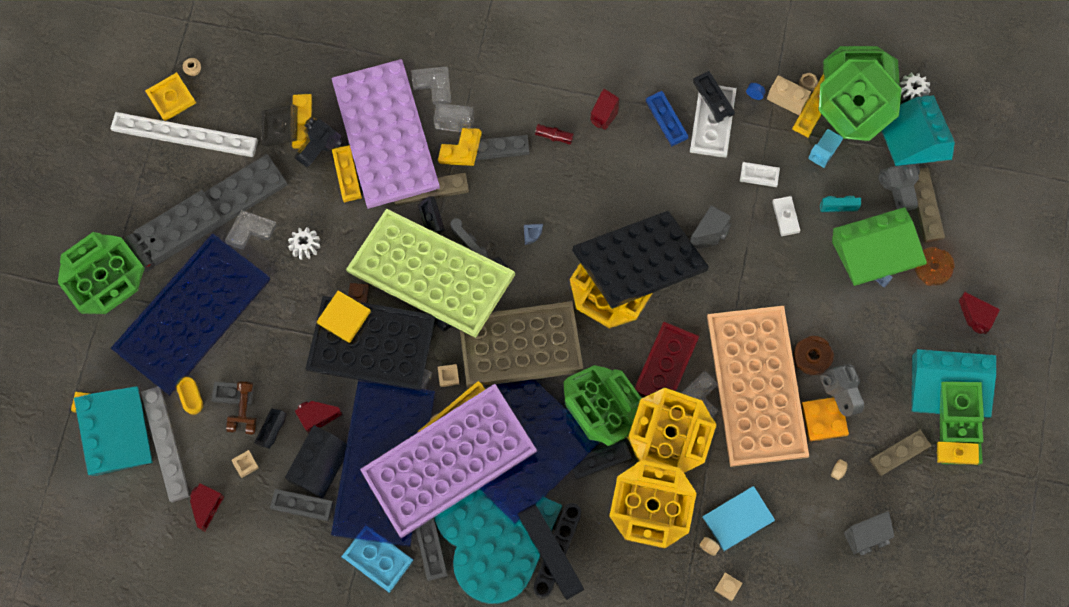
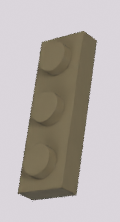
M920 429L870 459V462L881 477L930 448L931 444Z

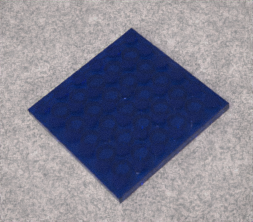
M534 379L496 384V386L537 449V452L479 488L515 525L520 521L517 513L534 503L537 504L600 443L599 441L589 440L573 415Z

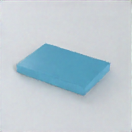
M754 486L702 517L723 551L775 521Z
M368 525L364 526L341 556L389 593L414 561Z

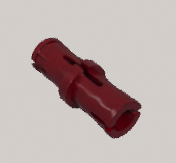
M541 124L537 125L535 135L546 137L553 142L556 140L571 145L574 133Z

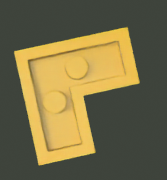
M462 128L458 145L441 144L438 162L440 164L474 166L482 134L481 130Z

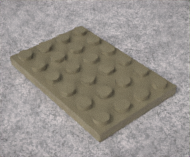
M572 301L492 312L476 338L460 330L467 388L472 387L478 381L483 386L575 374L584 370Z

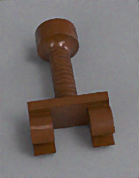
M237 382V391L241 393L238 416L230 415L227 417V432L234 433L237 422L247 423L246 434H255L257 418L245 416L248 393L253 389L252 382Z

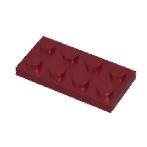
M663 322L635 386L638 394L646 397L663 388L676 391L699 336Z

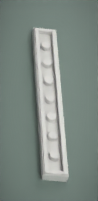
M115 112L110 128L114 132L254 157L258 144V139L119 112Z

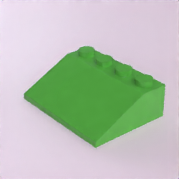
M905 207L833 228L832 243L854 286L926 265L927 263L914 223Z

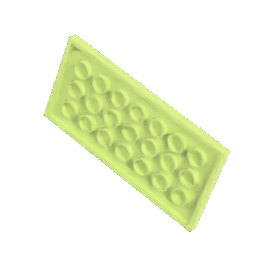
M388 209L385 210L346 269L348 273L475 338L515 276L513 270Z

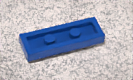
M663 91L646 98L648 107L671 147L687 140L688 134Z

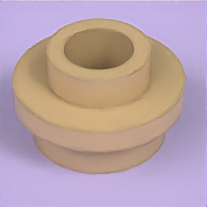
M189 58L183 63V70L187 75L196 76L201 70V64L199 60Z

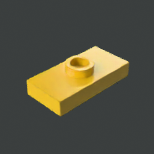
M937 442V463L978 465L979 445Z

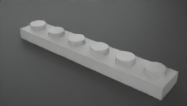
M157 386L142 391L141 395L169 502L173 503L188 498L190 493L162 388Z

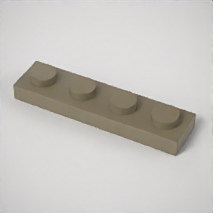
M921 168L918 175L919 180L915 183L914 189L918 201L917 212L924 242L943 240L945 235L929 168Z
M466 173L437 178L440 186L439 189L395 201V205L423 201L428 196L441 198L468 193Z

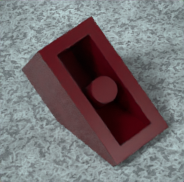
M606 89L602 90L591 111L590 121L594 126L604 130L608 128L618 114L619 98Z
M964 292L958 301L968 326L972 327L977 333L987 334L992 328L1000 309Z
M315 401L304 402L295 410L308 434L313 425L321 428L343 415L339 407Z
M199 483L198 487H195L191 492L190 503L197 528L206 532L224 496Z

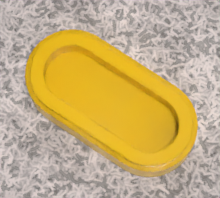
M190 377L181 378L177 382L176 388L182 406L187 413L192 415L198 414L203 409V400L198 386Z

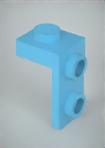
M827 129L818 144H815L811 150L808 159L825 168L842 142L843 137Z

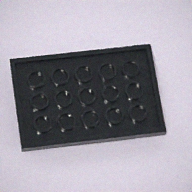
M669 211L574 245L572 249L612 309L704 273L709 268Z
M322 296L317 320L333 297ZM359 302L369 308L371 312L350 343L316 322L305 368L306 371L421 391L436 322L435 316Z

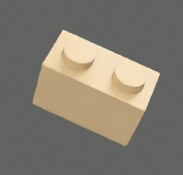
M778 75L769 90L767 100L800 115L810 97L811 91Z

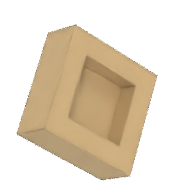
M457 364L438 367L440 387L460 385Z
M249 450L232 459L241 478L259 469Z
M724 573L714 591L732 602L743 583Z

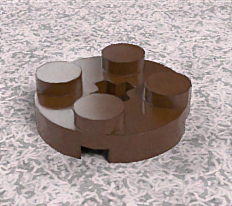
M809 336L801 340L794 350L795 366L809 375L823 374L829 369L834 359V353L829 343L819 336ZM815 351L819 358L812 360L808 353Z

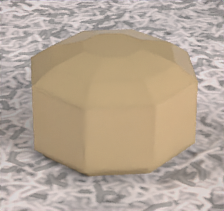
M812 73L803 74L799 81V85L809 91H814L818 84L816 75Z
M839 459L831 472V477L840 480L847 471V462Z
M704 537L700 543V547L713 556L720 549L719 545L708 537Z

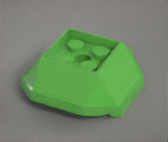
M840 46L823 61L824 81L849 59L877 60L900 86L898 59L877 46ZM856 95L854 102L857 105H863L865 99L862 95Z
M849 59L820 84L819 112L843 139L870 141L899 116L902 88L877 60ZM856 95L864 97L865 102L863 105L855 104L854 98Z
M92 232L61 254L58 284L81 314H107L138 291L144 266L121 237ZM106 273V276L99 280L100 275Z
M594 365L568 377L564 381L565 405L589 440L603 442L610 446L628 437L639 401L642 398L623 371L610 370Z

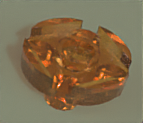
M937 247L923 250L927 263L915 268L917 276L927 286L946 283L951 278L955 266L952 256L947 251L937 249ZM931 262L939 265L937 270L931 269Z

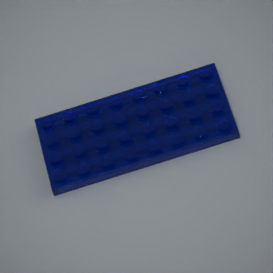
M212 233L115 342L111 349L170 396L180 381L193 370L271 279Z
M358 381L331 536L411 547L413 531L402 538L398 535L360 469L417 434L422 427L430 422L435 391L423 389L416 391Z

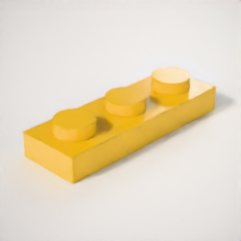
M311 94L293 95V148H301L307 140L304 124L312 117Z
M350 145L332 149L343 202L362 199Z

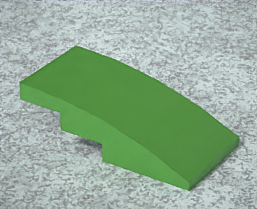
M941 382L940 442L978 444V465H981L983 463L981 447L983 443L982 422L984 421L982 382Z

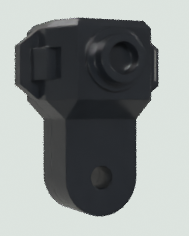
M310 117L304 124L307 140L297 151L294 158L305 167H308L322 150L331 151L338 148L342 142L340 140L341 135L321 119Z

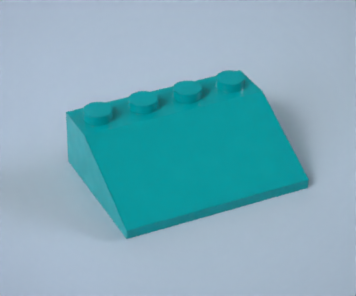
M934 95L915 97L901 104L899 116L882 130L895 166L952 160L955 141Z
M917 349L912 355L911 412L940 414L941 382H982L984 417L991 418L996 381V355Z
M138 386L74 398L88 475L98 476L153 463Z

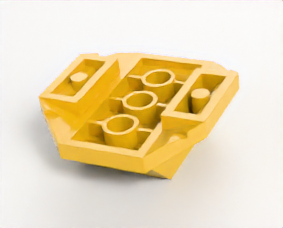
M581 263L570 278L576 309L608 328L635 321L653 294H648L612 309Z
M663 388L640 399L628 439L638 461L644 460L681 468L685 473L705 463L716 423L702 400ZM667 427H671L674 429V437H668L666 435Z
M641 460L617 477L609 517L625 540L667 548L689 533L697 493L681 468ZM651 500L656 501L658 509L650 510L647 507V503Z

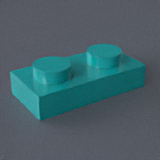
M827 196L820 203V212L858 211L861 206V198H855V196H845L844 198Z

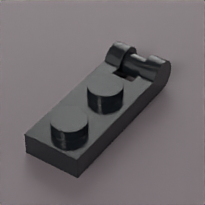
M710 71L693 78L694 85L711 110L717 123L722 122L727 116L735 115L733 107ZM723 106L724 110L720 112L718 108Z

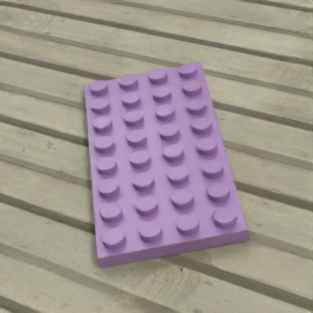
M402 59L333 77V86L367 208L439 189L440 186Z
M494 384L360 470L398 535L402 538L537 452V449L496 384Z

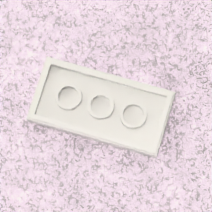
M719 86L734 109L737 88ZM698 93L690 153L726 158L733 116H727L722 122L717 123L700 93ZM723 106L718 108L720 112L724 110Z

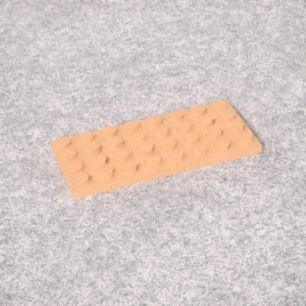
M784 306L708 314V327L730 467L808 458L809 451Z

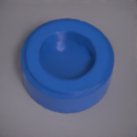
M751 83L746 93L753 99L761 100L766 91L760 84Z

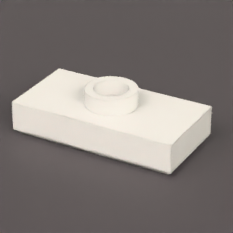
M743 162L740 182L777 187L780 168Z
M792 197L773 199L772 203L781 236L800 233Z

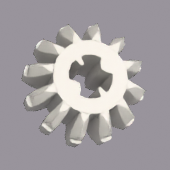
M911 72L908 77L904 76L900 82V87L902 88L901 95H903L902 101L929 95L930 82H925L926 76L921 78L919 73L914 76Z
M306 227L304 231L299 228V233L292 232L294 238L288 239L290 243L288 247L290 251H293V256L299 255V258L303 260L305 256L310 259V254L317 255L315 249H320L321 246L319 244L320 238L316 236V231L310 232V229Z

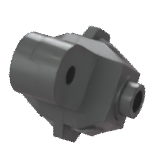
M917 164L891 166L880 171L879 181L885 189L892 191L897 209L905 207L907 211H910L918 206L914 189L920 174Z
M840 365L821 374L820 378L826 393L834 397L842 415L852 416L863 411L864 402L858 390V385L861 381L854 365Z

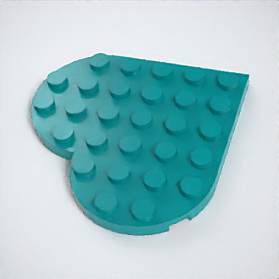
M496 477L435 516V522L441 535L450 544L457 547L454 554L453 567L456 579L464 592L473 599L486 604H500L521 594L529 584L541 556L517 513L535 503L552 531L562 509L561 504Z

